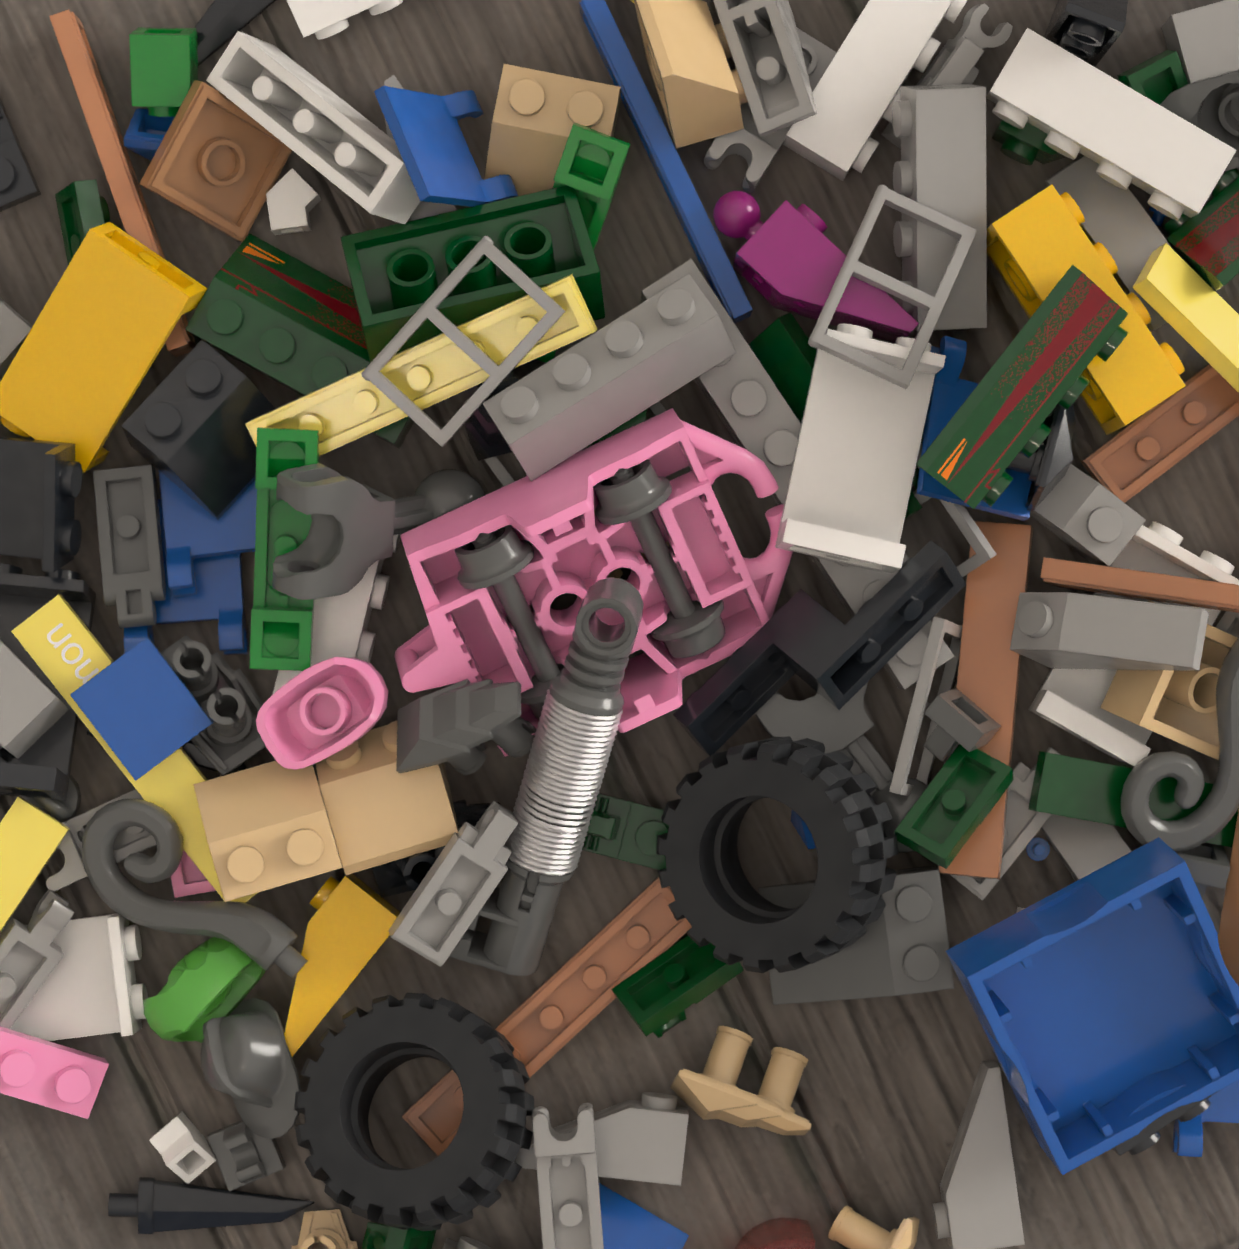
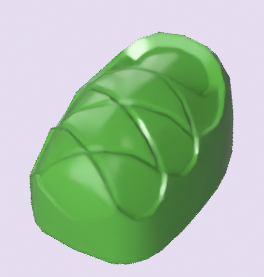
M212 937L180 959L171 970L168 982L159 993L144 1000V1016L150 1029L162 1040L175 1042L197 1041L202 1043L204 1039L203 1024L212 1018L229 1016L261 979L265 970L234 944L221 938Z

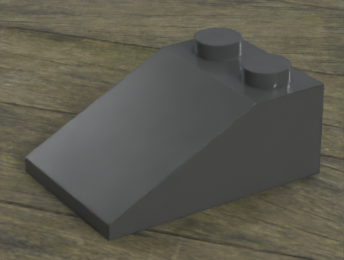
M930 865L895 870L897 873L893 889L880 895V898L885 901L886 907L877 921L865 925L866 934L858 941L841 949L832 956L797 970L779 973L775 968L769 970L773 1005L890 997L954 989L952 965L946 953V950L949 949L939 869ZM816 880L758 887V891L762 897L771 903L792 909L806 902Z

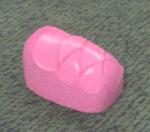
M333 657L305 669L278 689L258 711L256 718L257 730L266 748L278 764L287 769H302L336 754L370 731L380 720L387 708L388 689L383 676L371 663L358 658Z

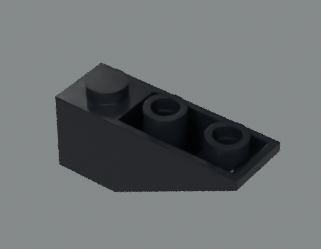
M1058 0L1044 38L1096 67L1123 32L1126 24L1128 0Z

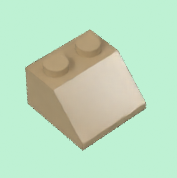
M634 0L645 58L675 148L744 129L740 105L748 103L737 69L730 70L727 58H731L732 54L721 23L714 25L707 2L702 0Z
M504 64L492 120L484 180L499 175H510L519 196L552 189L555 183L554 177L574 123L611 137L614 136L621 101V87Z
M1207 624L1199 671L1117 670L1100 708L1219 760L1216 685L1224 658L1238 638Z
M397 720L368 731L353 744L315 763L319 787L346 875L446 846L453 834L459 831L444 763L404 773L396 771Z
M277 761L193 784L208 846L225 902L342 868L313 765L293 770L284 768Z

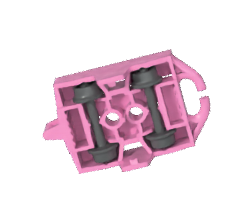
M672 408L577 452L533 481H530L528 476L523 477L401 534L403 547L429 622L428 626L395 651L394 657L403 688L410 693H416L456 684L466 679L471 683L491 679L493 683L518 681L521 684L520 717L529 721L537 728L551 681L556 676L561 675L562 670L565 668L564 662L569 654L570 642L573 640L572 635L576 624V617L588 589L597 581L606 579L613 570L623 567L631 569V574L625 581L631 583L639 591L644 603L643 616L631 654L641 649L644 653L629 659L628 666L624 669L625 676L621 682L620 689L624 697L623 714L619 720L618 731L620 733L628 732L679 708L682 705V680L686 676L731 656L772 618L793 551L775 548L784 504L770 508L765 513L771 532L770 542L765 551L755 558L743 557L715 496L712 485L720 475L734 473L748 480L758 498H764L774 494L779 489L774 476L764 461L753 453L680 420ZM688 466L692 470L671 481L665 478ZM644 552L646 560L643 559L641 553ZM571 593L577 595L574 604L567 609L554 610L550 608L553 600L561 594ZM531 604H532V606H533V608H534V611H535V612H533V613H532V611H531V609H530V607H529V605H531ZM601 608L595 611L597 617L607 625H619L624 622L620 613L612 608ZM498 746L505 757L508 756V754H506L504 750L500 746Z

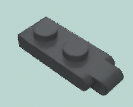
M151 464L93 471L105 605L106 607L116 606L120 629L156 625L155 601L166 600L156 469Z

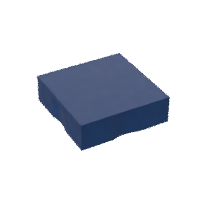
M1159 837L946 950L950 962L1039 1146L1062 1175L1138 1135L1145 1127L1162 1115L1178 1107L1201 1101L1239 1080V986L1230 975L1220 952L1218 933L1185 860Z

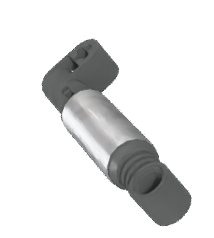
M609 577L599 580L588 589L576 617V624L572 635L573 640L570 642L568 649L569 654L564 662L565 668L562 670L561 675L556 676L551 681L550 687L547 690L546 699L542 706L543 710L539 717L540 721L536 728L537 732L530 749L531 753L523 773L524 778L521 780L522 784L520 785V791L518 792L513 811L518 825L504 844L512 851L506 862L508 870L503 876L500 888L496 887L449 957L515 976L534 974L539 968L563 883L571 879L575 869L578 867L577 863L584 846L583 842L587 836L588 826L592 819L591 814L596 806L595 801L603 783L602 779L606 772L605 768L609 762L608 758L617 735L616 731L620 724L619 720L623 714L624 697L620 692L621 682L625 676L624 669L628 666L629 655L633 649L643 616L644 606L639 591L631 583L623 579ZM601 608H612L620 613L624 622L619 625H607L597 617L595 611ZM481 916L492 919L488 934L477 931Z

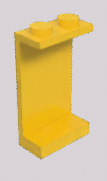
M111 222L89 229L0 381L1 423L13 433L23 437L31 436L35 440L75 443V461L80 462L82 472L84 473L102 463L109 454V451L102 446L181 315L197 308L208 288Z

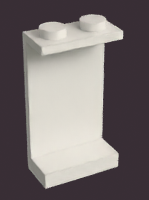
M838 324L837 331L827 329L825 333L901 370L915 341L914 338L897 337L895 344L872 339V330L852 324ZM928 343L910 385L907 389H904L817 348L775 548L891 574L902 568L906 545L900 544L934 377L937 372L944 368L945 355L930 352L932 345Z
M1154 521L1151 522L1149 528L1143 525L1140 527L1110 566L1239 585V579L1231 575L1235 568L1231 563L1203 550L1200 557L1179 546L1183 540L1181 535ZM1097 592L1093 594L1095 596L1148 602V600L1138 599L1132 597ZM1153 601L1159 604L1204 609L1209 612L1207 624L1211 626L1213 625L1221 611L1208 608ZM1051 669L1028 709L1029 711L1130 768L1135 767L1142 759L1148 756L1151 748L1145 744L1153 731L1100 708L1117 670Z
M118 913L70 919L52 941L61 947L64 954L10 1028L11 1030L47 1041L121 1032L122 1037L134 1035L141 1030V1019H146L144 1016V1000L148 998V993L144 983H136L134 961L141 960L142 957L141 937L137 924L129 925V920Z

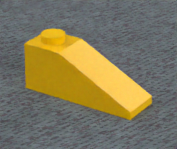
M353 874L346 875L341 882L331 876L309 903L318 911L307 925L301 955L308 962L297 973L284 1032L291 1057L295 1055L390 936L388 930L400 914L399 910L384 898H381L379 894Z

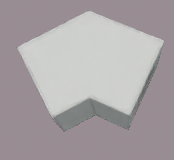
M293 168L266 193L271 231L274 235L311 231L309 212L322 200L318 193Z
M183 1111L149 1139L161 1154L165 1165L187 1184L216 1161L206 1138Z

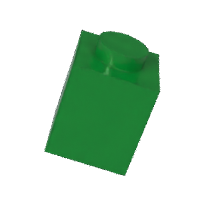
M138 27L129 34L132 106L148 107V115L175 117L194 80H198L197 28Z

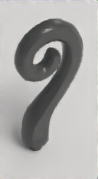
M1239 637L1224 658L1216 685L1219 766L1212 789L1202 804L1188 816L1173 821L1160 819L1149 807V795L1152 788L1158 781L1167 777H1173L1177 780V786L1174 791V799L1177 805L1183 809H1190L1196 805L1202 795L1205 782L1203 772L1198 763L1188 755L1174 751L1155 752L1142 759L1127 776L1120 797L1121 814L1128 831L1142 845L1159 837L1175 852L1190 850L1218 834L1239 808Z
M121 799L105 805L89 820L82 838V862L84 869L97 894L119 915L136 924L154 930L224 939L234 944L265 971L276 964L291 979L308 962L291 946L298 938V935L270 912L243 902L162 899L147 894L126 878L114 857V841L122 830L133 826L145 829L154 837L157 843V851L152 857L140 852L129 854L124 860V868L127 873L137 880L150 884L161 882L171 877L177 870L183 855V836L176 821L163 808L142 799Z

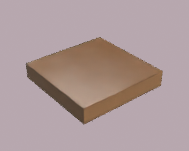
M194 80L139 185L234 240L243 242L267 199L266 193L274 186L292 150L221 92L202 81Z

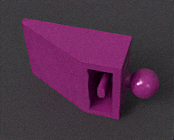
M730 191L721 196L716 202L713 211L716 227L722 234L730 238L744 237L747 240L736 253L733 269L774 308L818 320L846 258V255L823 235L828 228L825 222L805 204L802 203L795 209L785 200L770 218L763 223L760 220L759 204L750 194L744 191ZM853 276L850 277L830 322L834 326H838V324H852L868 328L873 331L872 337L895 343L897 337H908L919 324L885 291Z

